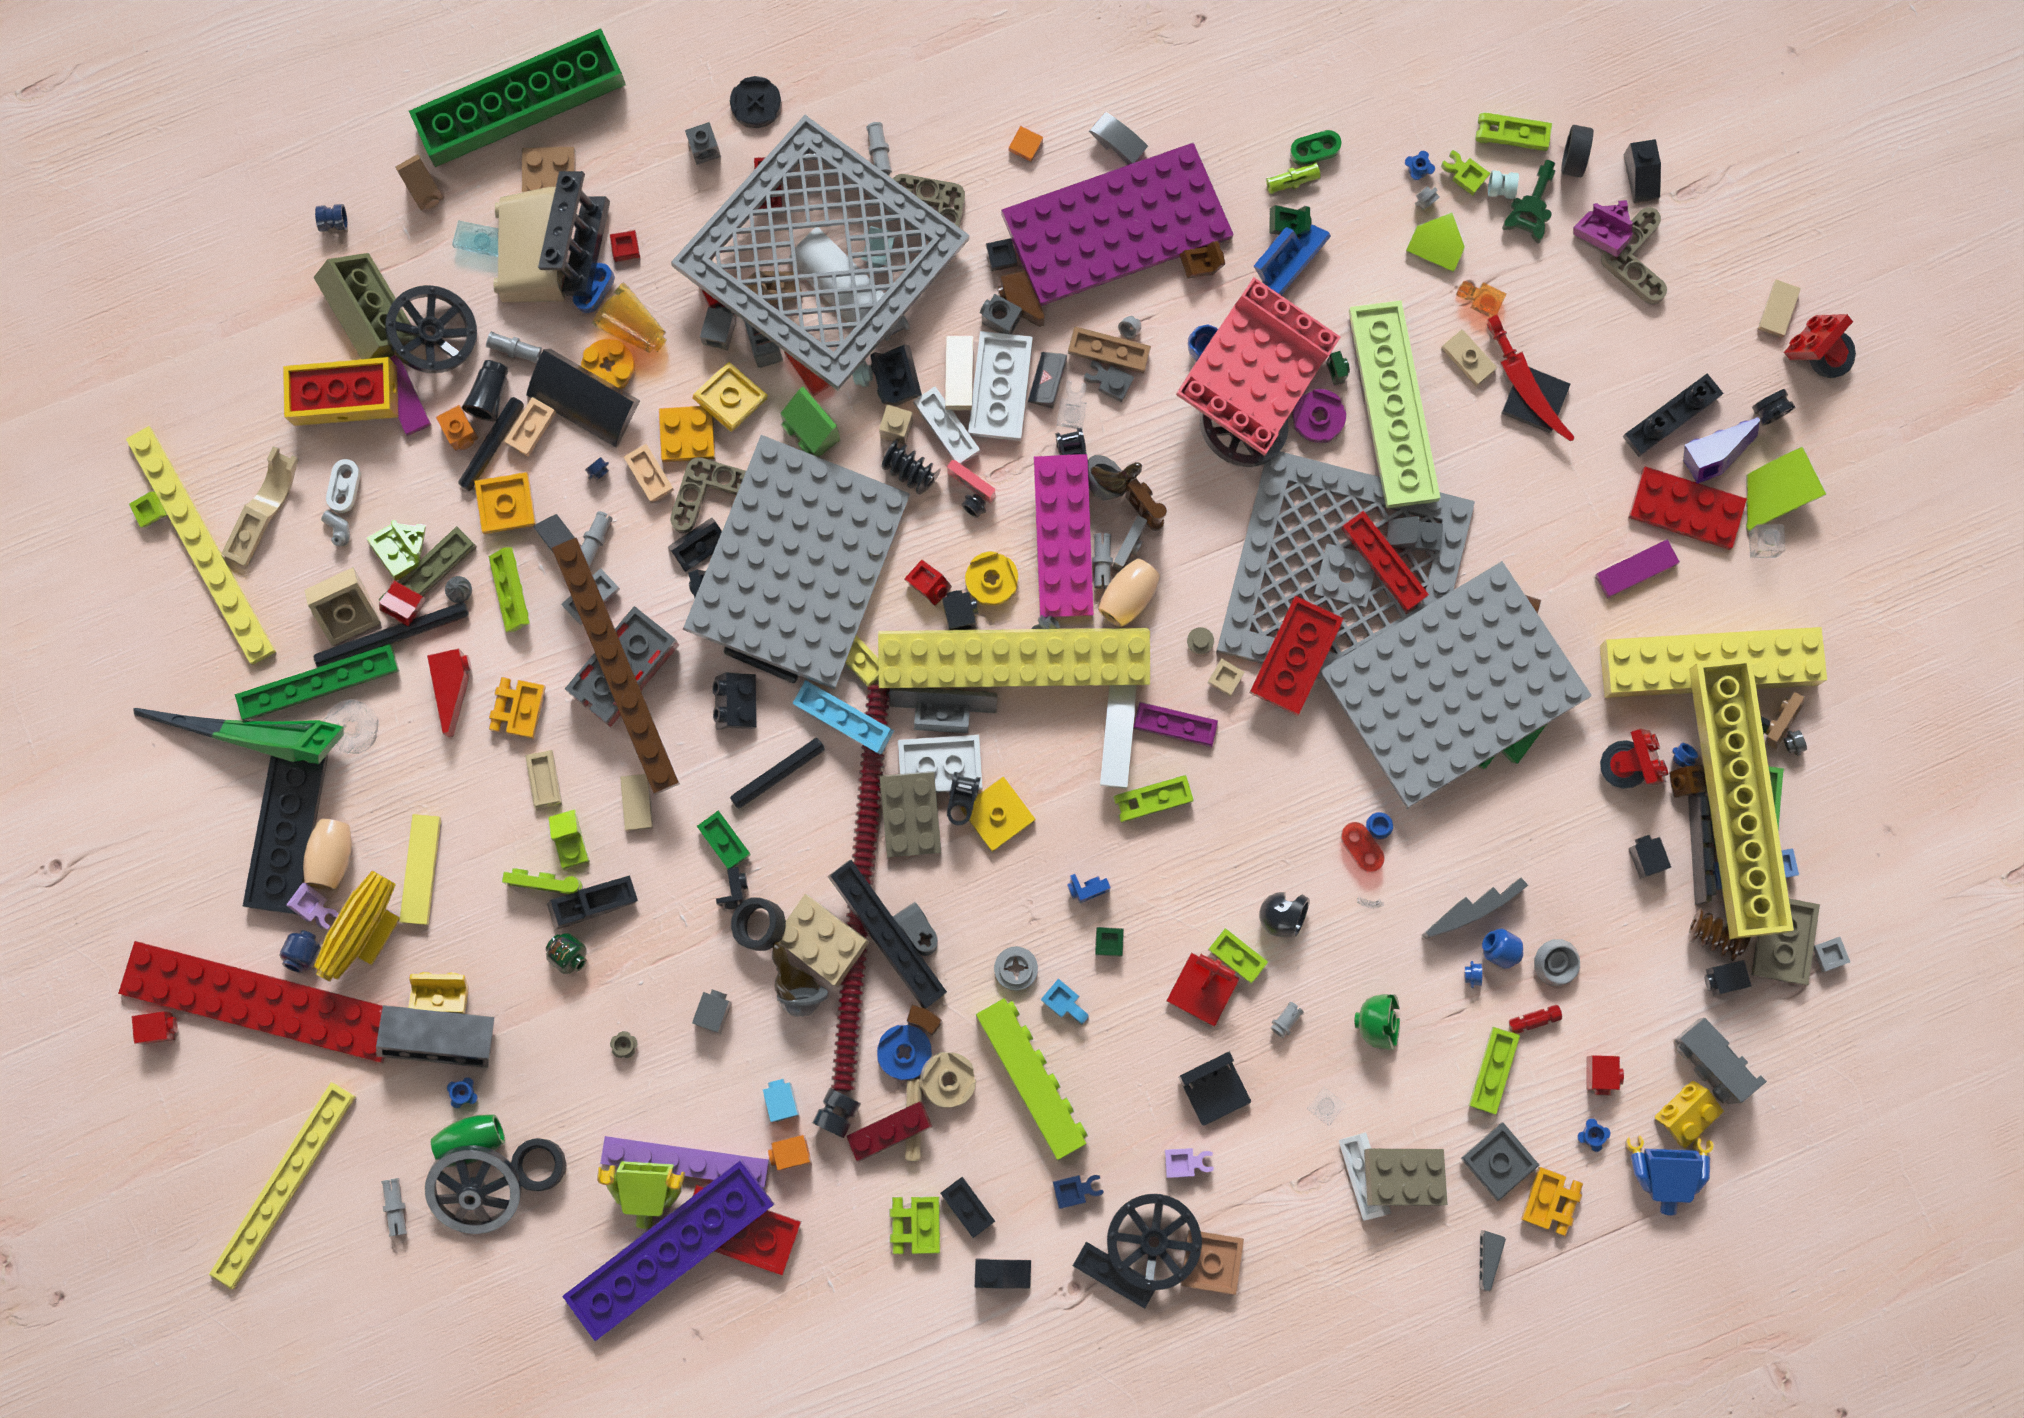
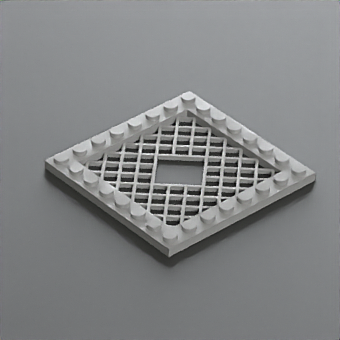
M804 115L671 261V265L838 391L969 241L970 235L807 115ZM818 159L819 170L804 171V160ZM822 162L831 169L823 170ZM800 164V172L791 173ZM838 174L839 186L825 187L824 176ZM820 176L821 187L806 188L805 177ZM801 178L802 189L788 190L787 179ZM843 178L851 184L843 185ZM783 182L784 190L775 191L776 188ZM859 190L860 201L845 202L844 191ZM840 191L841 202L827 203L826 192ZM822 193L823 204L808 205L807 194ZM863 193L873 200H864ZM803 194L804 206L790 207L789 196ZM785 196L786 207L771 208L770 197ZM765 201L767 202V209H758ZM879 205L881 216L866 217L865 206ZM861 206L862 218H847L846 208ZM842 208L844 219L829 220L828 209ZM884 208L893 215H885ZM824 210L825 221L810 222L809 211ZM805 211L806 222L792 224L791 212ZM787 213L788 224L773 225L772 214ZM768 214L769 226L754 227L753 216ZM750 218L751 227L741 228ZM900 220L901 231L887 232L886 221ZM881 222L883 233L868 234L867 223ZM863 223L864 234L850 236L848 224ZM905 224L914 230L905 231ZM844 225L850 270L798 275L793 229ZM789 230L790 241L775 242L774 231ZM770 231L771 243L756 244L755 233ZM751 233L752 244H737L736 234ZM921 235L922 247L908 248L906 236ZM733 237L734 246L724 247ZM902 237L903 248L889 249L888 238ZM884 238L885 250L870 251L869 240ZM925 238H926L928 241H930L927 246H926ZM865 240L866 251L852 253L850 241ZM791 247L792 258L777 259L776 248ZM772 248L773 260L758 261L757 250ZM753 250V262H739L738 251ZM735 252L736 263L721 264L720 253ZM921 252L910 264L908 253ZM904 254L906 265L891 266L890 255ZM886 255L887 267H872L871 257ZM715 256H716L717 264L712 261V259H713ZM867 257L868 269L854 270L853 258ZM793 264L794 275L779 276L778 265ZM774 265L775 277L760 278L759 267ZM755 267L756 279H741L740 268ZM736 269L737 279L725 270ZM904 271L893 283L892 272ZM888 272L889 284L875 285L873 274ZM869 274L871 286L856 287L855 275ZM851 276L852 287L837 289L836 277ZM832 278L833 289L819 290L817 279ZM813 279L815 291L800 292L799 280ZM795 281L796 292L781 294L780 282ZM776 283L777 294L762 295L761 284ZM757 284L758 295L745 285ZM887 290L877 302L876 291ZM857 292H872L873 303L858 304ZM853 293V305H839L838 294ZM834 295L835 306L821 307L819 296ZM802 297H816L817 308L802 309ZM797 298L798 310L783 311L782 299ZM778 300L779 311L766 301ZM871 309L860 321L859 310ZM855 310L856 322H841L840 311ZM836 312L838 323L823 325L822 313ZM818 314L819 325L804 326L803 315ZM799 315L800 326L787 316ZM854 328L844 340L842 329ZM838 329L840 341L825 342L824 330ZM820 331L821 342L808 332ZM828 347H838V348L833 352V351H832L831 349H829Z

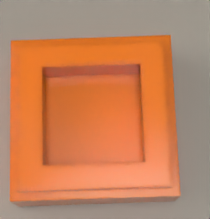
M1020 126L1008 147V151L1032 162L1044 137Z

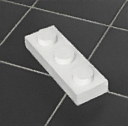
M933 387L913 401L953 460L962 465L980 453L979 447L952 410H945V399L936 387Z
M1367 1133L1340 1139L1339 1144L1363 1221L1391 1214L1389 1206L1367 1205L1364 1149L1371 1148Z

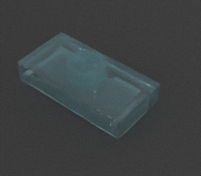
M458 220L452 246L457 249L498 257V228Z

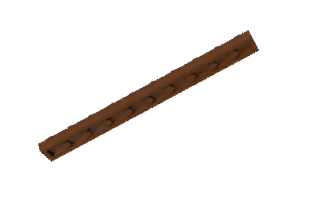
M577 537L552 547L554 556L653 794L656 795L680 785Z

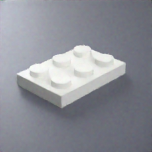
M979 735L898 740L900 774L934 771L936 793L950 792L955 771L964 777L973 779L981 777L978 790H983ZM963 784L958 785L959 787L971 789V786Z

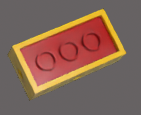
M388 357L283 366L284 418L294 426L399 417L397 366Z

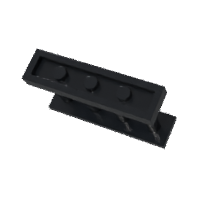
M559 171L538 265L540 270H560L565 275L562 292L566 296H590L610 205V200L606 196H587L582 191L585 177L583 171ZM580 203L579 215H577L578 204ZM573 227H575L574 238L572 239ZM568 250H569V251H570V256H569V261H568V263H567V262H566V259H567V254H568Z

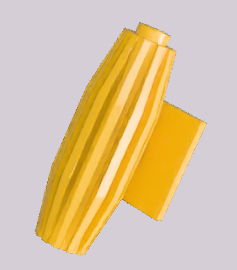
M372 870L356 890L352 892L325 936L314 965L318 969L316 975L329 982L333 978L339 980L357 957L373 965L400 920L399 916L386 910L396 883Z

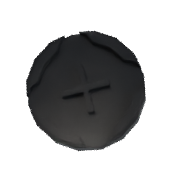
M752 76L744 78L733 88L730 96L732 114L739 123L746 127H766L776 120L781 111L782 101L780 92L776 85L765 77Z

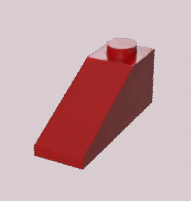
M459 648L427 655L442 732L448 738L454 736L469 682L468 671L471 670L469 656L464 655Z

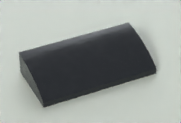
M543 349L526 396L533 397L554 409L557 414L614 447H618L640 403L639 399L552 349Z

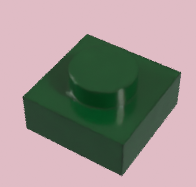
M1341 351L1330 353L1326 364L1335 386L1345 382L1349 375L1348 373H1350V366L1348 360L1343 358Z
M1096 927L1095 955L1122 957L1124 928Z

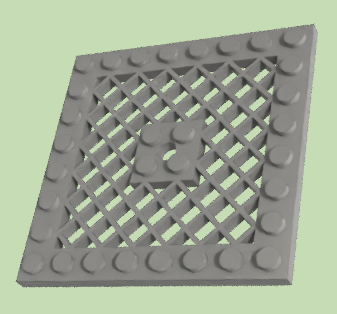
M1279 452L1272 460L1265 463L1216 652L1263 664L1275 639L1267 635L1276 630L1278 631L1283 622L1279 623L1273 610L1284 605L1288 611L1290 607L1289 601L1294 599V596L1300 595L1302 599L1310 602L1305 592L1315 587L1313 596L1321 599L1314 602V605L1319 606L1326 602L1331 612L1340 617L1341 614L1352 609L1358 618V621L1350 626H1347L1343 620L1341 624L1342 630L1337 633L1335 639L1345 634L1352 646L1341 652L1335 641H1333L1331 647L1335 653L1328 652L1320 669L1322 670L1454 590L1475 501L1439 492L1440 500L1438 502L1388 508L1397 511L1388 516L1384 509L1386 504L1380 477ZM1287 483L1294 484L1290 488L1286 489ZM1306 488L1318 490L1320 492L1311 496ZM1300 489L1306 500L1295 506L1288 494ZM1332 494L1345 497V499L1337 503ZM1325 495L1331 507L1320 512L1314 501ZM1284 498L1290 509L1279 515ZM1358 501L1369 503L1372 505L1365 509H1362ZM1351 502L1357 513L1347 519L1340 507ZM1309 504L1316 516L1304 521L1298 510ZM1377 508L1383 518L1382 521L1375 524L1377 528L1385 524L1388 526L1390 519H1396L1401 515L1404 518L1411 517L1409 514L1423 517V519L1419 520L1420 522L1436 523V521H1439L1443 524L1440 552L1425 551L1429 558L1419 564L1411 553L1415 550L1401 548L1403 552L1398 554L1400 558L1404 556L1408 558L1413 566L1410 571L1418 574L1423 582L1421 585L1429 594L1422 601V604L1416 605L1417 609L1408 614H1405L1398 601L1360 552L1345 548L1352 544V542L1347 540L1340 544L1334 532L1341 529L1342 525L1363 510L1367 514ZM1335 511L1341 523L1330 528L1324 516ZM1293 513L1300 525L1288 530L1282 519ZM1319 520L1325 532L1314 537L1308 526ZM1278 524L1283 534L1273 540L1276 525ZM1303 529L1309 541L1298 547L1292 535ZM1329 536L1334 545L1327 543L1323 552L1318 541ZM1287 538L1293 550L1282 556L1276 544ZM1313 545L1319 557L1308 563L1301 551ZM1270 549H1272L1277 559L1266 565ZM1297 555L1303 566L1292 572L1285 560ZM1322 561L1317 578L1311 567ZM1431 563L1427 579L1421 568ZM1281 564L1287 575L1276 581L1269 569ZM1306 570L1313 582L1302 588L1295 576ZM1349 570L1353 574V581L1350 583L1342 582L1339 579V572ZM1265 574L1271 584L1260 590ZM1375 575L1381 586L1370 592ZM1290 579L1297 591L1285 597L1279 585ZM1274 589L1280 601L1269 606L1263 594ZM1384 590L1391 602L1380 608L1373 596ZM1259 599L1265 610L1254 615L1257 600ZM1332 601L1346 604L1347 606L1337 610ZM1369 601L1374 612L1363 617L1358 608L1366 609ZM1394 606L1401 618L1390 624L1383 612ZM1268 614L1274 626L1263 632L1256 620ZM1378 616L1384 628L1373 633L1366 621ZM1251 624L1257 633L1250 631ZM1362 625L1368 637L1357 643L1351 630ZM1318 673L1316 678L1323 679L1321 674Z

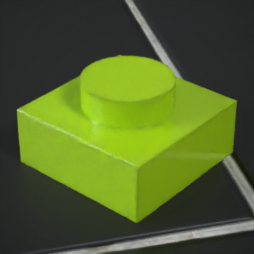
M148 492L129 503L140 528L147 527L167 516L156 492Z

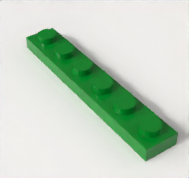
M389 644L234 695L241 719L248 721L399 672L400 670L393 647Z

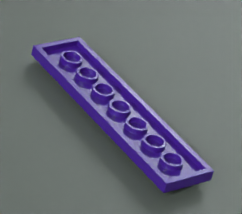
M741 1159L562 1297L593 1340L596 1341L775 1204Z

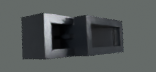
M629 875L552 899L547 903L554 928L557 930L638 902Z

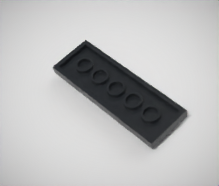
M328 755L319 764L309 763L305 760L292 762L275 756L270 757L242 907L298 915L286 905L301 884L305 883L303 872L304 855L308 840L316 825Z

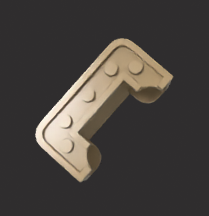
M546 187L500 197L499 202H495V217L499 218L498 278H494L493 287L494 293L499 294L502 302L565 301V294L562 292L563 287H560L562 286L563 273L560 270H540L538 268L556 187Z

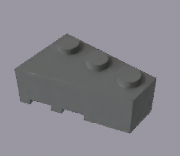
M1706 1018L1696 1020L1674 1039L1678 1045L1676 1049L1679 1054L1686 1060L1689 1058L1696 1066L1694 1068L1696 1074L1703 1081L1708 1080L1714 1088L1712 1090L1713 1094L1722 1103H1742L1767 1082L1761 1075L1756 1079L1746 1067L1748 1061L1743 1056L1737 1057L1728 1046L1730 1043Z

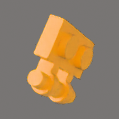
M501 677L499 687L495 689L494 695L497 697L494 709L490 710L489 719H491L489 730L499 732L501 723L507 722L506 733L534 739L546 686L518 680L516 690L509 689L511 679ZM507 699H513L510 713L504 712Z
M1538 1167L1521 1220L1548 1230L1552 1220L1558 1222L1555 1233L1566 1236L1569 1226L1572 1227L1574 1222L1572 1216L1577 1202L1580 1203L1582 1198L1580 1192L1583 1183L1573 1180L1570 1190L1563 1187L1566 1176ZM1560 1196L1567 1198L1562 1213L1555 1211Z

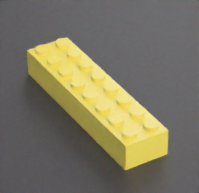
M1822 627L1606 639L1600 645L1605 698L1693 693L1689 668L1696 663L1748 657L1752 658L1756 689L1818 686L1827 681Z

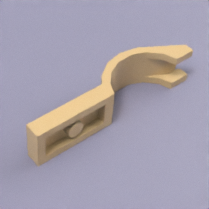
M275 446L272 447L267 458L268 471L260 490L249 503L244 505L221 553L244 566L249 565L271 518L282 507L293 484L299 458L293 455L289 458L279 453L280 449Z

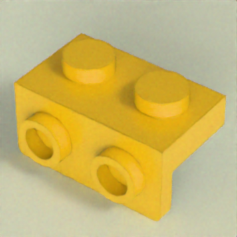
M429 972L410 974L411 993L408 1008L465 1014L469 989L465 975L454 972L447 974H432Z
M1691 1081L1655 1115V1119L1668 1129L1681 1147L1686 1149L1724 1110L1707 1088L1696 1081Z

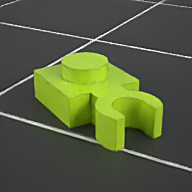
M1452 150L1449 157L1455 161V164H1449L1444 160L1441 168L1445 172L1455 173L1456 175L1452 181L1474 196L1487 180L1490 172L1471 158L1464 163L1460 154Z

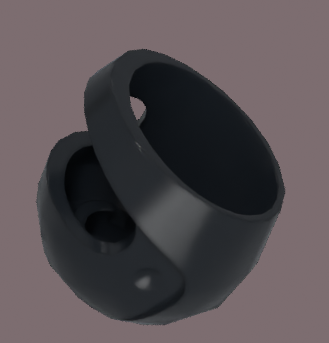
M1277 892L1269 895L1261 904L1259 919L1263 928L1273 936L1296 937L1306 918L1310 898L1302 894L1294 901H1287L1286 892Z

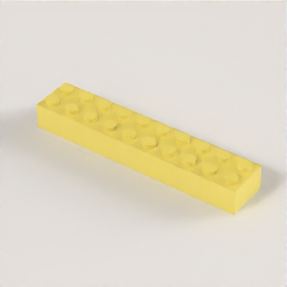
M1148 628L878 631L879 688L1150 685V630Z
M1752 658L1696 663L1689 668L1729 937L1730 939L1794 931Z

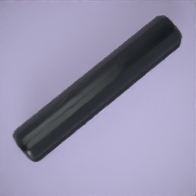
M728 647L724 648L725 655L791 683H795L798 680L799 675Z

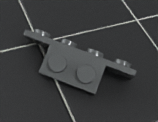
M890 688L889 705L891 707L916 708L914 730L968 733L970 712L996 713L998 694L987 691H962L959 689Z

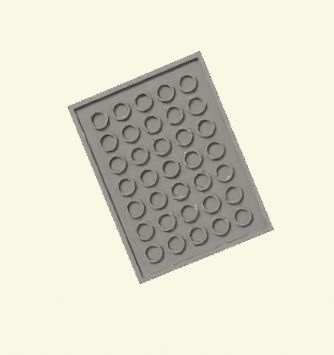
M761 435L683 630L835 689L910 493Z
M1503 561L1319 672L1407 809L1592 696Z

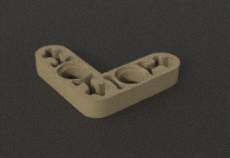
M898 174L893 178L900 185L901 182H905L906 189L913 193L914 184H917L915 196L929 206L939 207L938 212L941 215H952L956 219L955 225L960 228L965 204V191L961 185L908 174ZM925 186H931L935 189V194L930 198H925L920 193L921 189ZM952 191L957 192V196L960 197L955 199L954 209L949 208L950 197L947 196L951 195Z
M1646 207L1640 210L1631 220L1633 223L1632 233L1637 236L1638 243L1635 245L1628 244L1619 254L1618 259L1613 262L1609 260L1610 253L1604 251L1601 255V262L1609 272L1642 300L1654 305L1663 300L1667 293V286L1662 279L1633 256L1661 222L1660 213L1655 208ZM1648 216L1652 217L1653 220L1651 221V223H1648L1644 227V229L1641 230L1639 226L1642 224L1644 219ZM1624 262H1629L1628 264H1626L1623 271H1621L1620 267L1624 264ZM1636 268L1639 270L1641 278L1636 281L1631 280L1627 275V270ZM1645 278L1649 279L1642 288L1639 286ZM1657 287L1659 289L1657 294L1650 295V290Z
M697 457L692 459L686 467L671 513L670 521L673 528L679 533L690 532L696 524L707 487L737 495L741 484L737 483V475H740L739 479L742 482L746 471ZM703 465L704 471L712 473V481H708L710 477L705 473H700L699 477H697L693 468ZM724 471L732 475L731 481L726 485H722L717 481V476ZM688 489H695L699 493L697 500L694 502H687L684 499V493ZM681 504L687 508L694 509V511L688 509L686 517L690 522L684 523L683 526H680L678 520H676L677 517L682 518L685 511L683 507H680Z

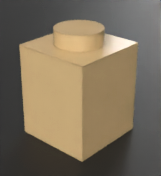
M887 405L879 427L880 438L890 441L898 438L899 443L905 445L913 424V413Z

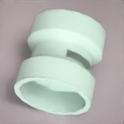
M1492 170L1488 184V196L1497 197L1498 195H1503L1506 199H1515L1519 174L1513 172L1502 174L1500 171Z

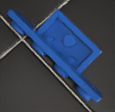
M1311 225L1310 231L1298 239L1294 230L1286 227L1254 265L1262 283L1282 296L1330 239V233L1315 225Z

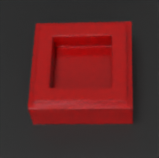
M636 230L609 234L615 262L641 258Z

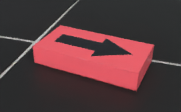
M952 460L949 463L947 473L988 503L993 501L996 497L994 487L956 460Z

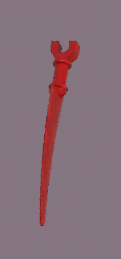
M1497 314L1488 318L1487 327L1494 336L1493 339L1497 340L1503 351V358H1506L1500 363L1517 392L1546 424L1568 441H1573L1574 435L1562 423L1543 396L1529 369L1523 351L1516 354L1517 350L1512 348L1506 336L1507 331H1504Z

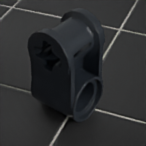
M1077 428L1076 432L1062 435L1055 433L1059 455L1087 454L1082 428Z
M954 771L947 808V817L952 824L963 825L969 821L974 801L977 798L981 777L973 779L960 776L958 772ZM963 784L971 786V789L959 787L958 785ZM962 805L966 808L967 815L964 820L956 821L952 818L951 810L954 806Z

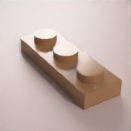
M1074 326L1068 354L1144 374L1151 346Z

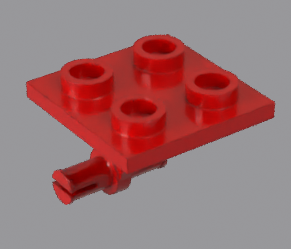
M1191 952L1166 1002L1215 1027L1240 978L1234 975L1236 971L1222 965V961L1218 959L1214 961L1202 953L1200 956H1197Z

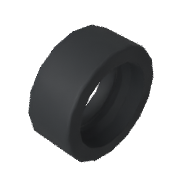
M1574 124L1571 126L1562 159V174L1583 177L1592 148L1593 128Z
M751 897L742 901L735 909L731 919V930L738 944L755 951H767L773 948L774 942L779 943L785 932L786 919L784 912L778 904L763 898ZM763 908L769 914V928L761 939L753 940L748 935L747 923L750 915L755 910Z
M534 1138L525 1141L517 1147L511 1161L519 1175L521 1186L531 1191H544L553 1188L561 1181L566 1169L564 1152L559 1145L548 1139ZM532 1149H545L554 1157V1171L546 1180L533 1181L523 1171V1159Z

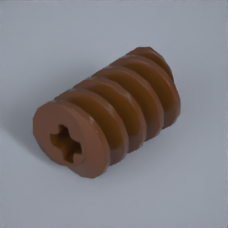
M1702 909L1696 912L1689 928L1691 943L1699 937L1701 938L1700 947L1703 948L1707 942H1710V951L1713 952L1719 946L1721 947L1720 956L1723 957L1728 951L1731 952V961H1734L1745 952L1751 937L1730 939L1728 924L1723 925V919L1720 917L1713 921L1711 913H1706L1703 916Z

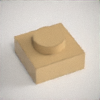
M1221 659L1207 683L1231 697L1245 672Z

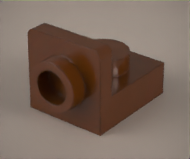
M1704 765L1686 766L1669 773L1674 798L1693 795L1699 792L1708 793Z

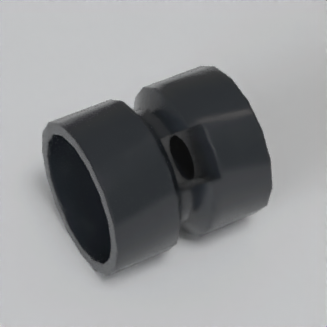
M829 1088L823 1100L825 1107L818 1110L812 1123L841 1138H845L851 1126L848 1120L855 1117L861 1103ZM836 1105L843 1108L841 1116L833 1113Z

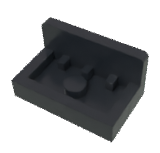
M901 345L883 354L878 352L870 354L872 361L871 369L878 385L877 393L883 404L898 406L922 396L909 345Z
M726 672L716 676L712 686V691L715 695L713 720L716 722V730L725 728H756V674Z

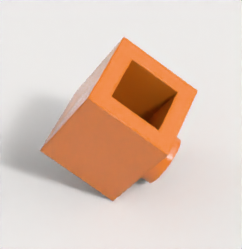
M460 405L436 417L455 451L458 449L465 450L471 447L475 440L479 439Z

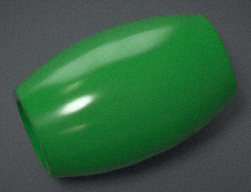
M476 1115L456 1121L443 1128L431 1138L430 1143L434 1158L437 1160L445 1152L461 1146L475 1145L496 1151L505 1143V1135L496 1115ZM465 1159L466 1165L479 1161L477 1159ZM456 1162L449 1164L447 1167H457Z

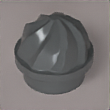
M456 576L446 583L445 594L452 602H465L472 594V585L465 577Z

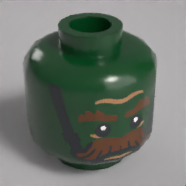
M569 933L555 935L546 946L547 961L563 974H570L574 971L578 972L586 964L587 948Z

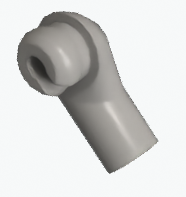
M326 510L321 517V521L333 528L332 543L335 546L347 545L350 540L349 523L330 510Z

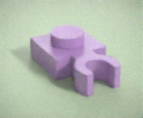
M307 883L301 884L286 905L307 922H311L315 917L317 925L322 929L330 928L329 924L324 921L326 914L333 918H337L339 915L332 908H324L323 905L327 899Z
M1193 1148L1165 1150L1166 1178L1195 1176L1194 1168H1199L1203 1172L1213 1171L1214 1167H1205L1202 1164V1159L1205 1156H1213V1152L1203 1151L1198 1156H1193Z

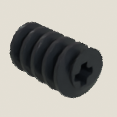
M897 438L883 456L881 467L883 470L890 469L892 476L899 474L898 479L900 482L908 480L907 486L909 488L917 486L916 493L921 495L933 485L941 469L933 473L932 468L934 464L932 462L924 467L925 457H921L916 461L915 450L907 455L908 445L905 444L899 449L897 447L899 439Z

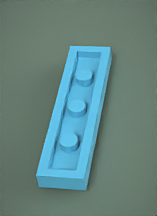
M806 680L792 703L879 754H882L894 733V730Z

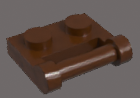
M1135 478L1127 484L1125 497L1137 513L1147 520L1146 524L1151 530L1159 531L1163 528L1167 509L1164 504L1156 503L1151 497L1153 493L1145 482L1140 483Z

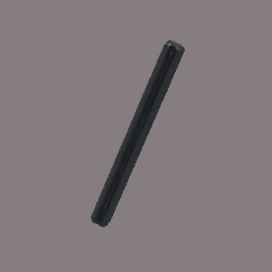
M464 602L457 603L415 618L409 626L401 623L314 654V662L318 668L466 618L469 616L468 608Z

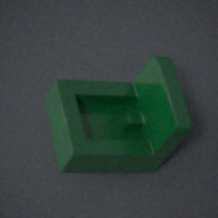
M1277 205L1270 208L1269 233L1280 235L1287 227L1294 230L1296 236L1300 237L1310 231L1312 218L1309 206H1303L1298 210Z

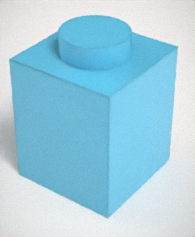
M784 1079L769 1082V1088L763 1089L770 1122L774 1123L800 1116L792 1083H785Z

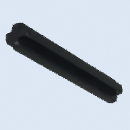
M515 397L510 398L459 479L458 484L468 491L473 489L474 481L479 479L523 409L524 404L521 400Z
M814 738L731 795V801L737 809L742 808L824 752V745L818 738Z

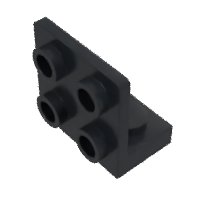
M1230 1051L1178 1076L1202 1126L1251 1103V1099L1232 1063L1234 1059Z

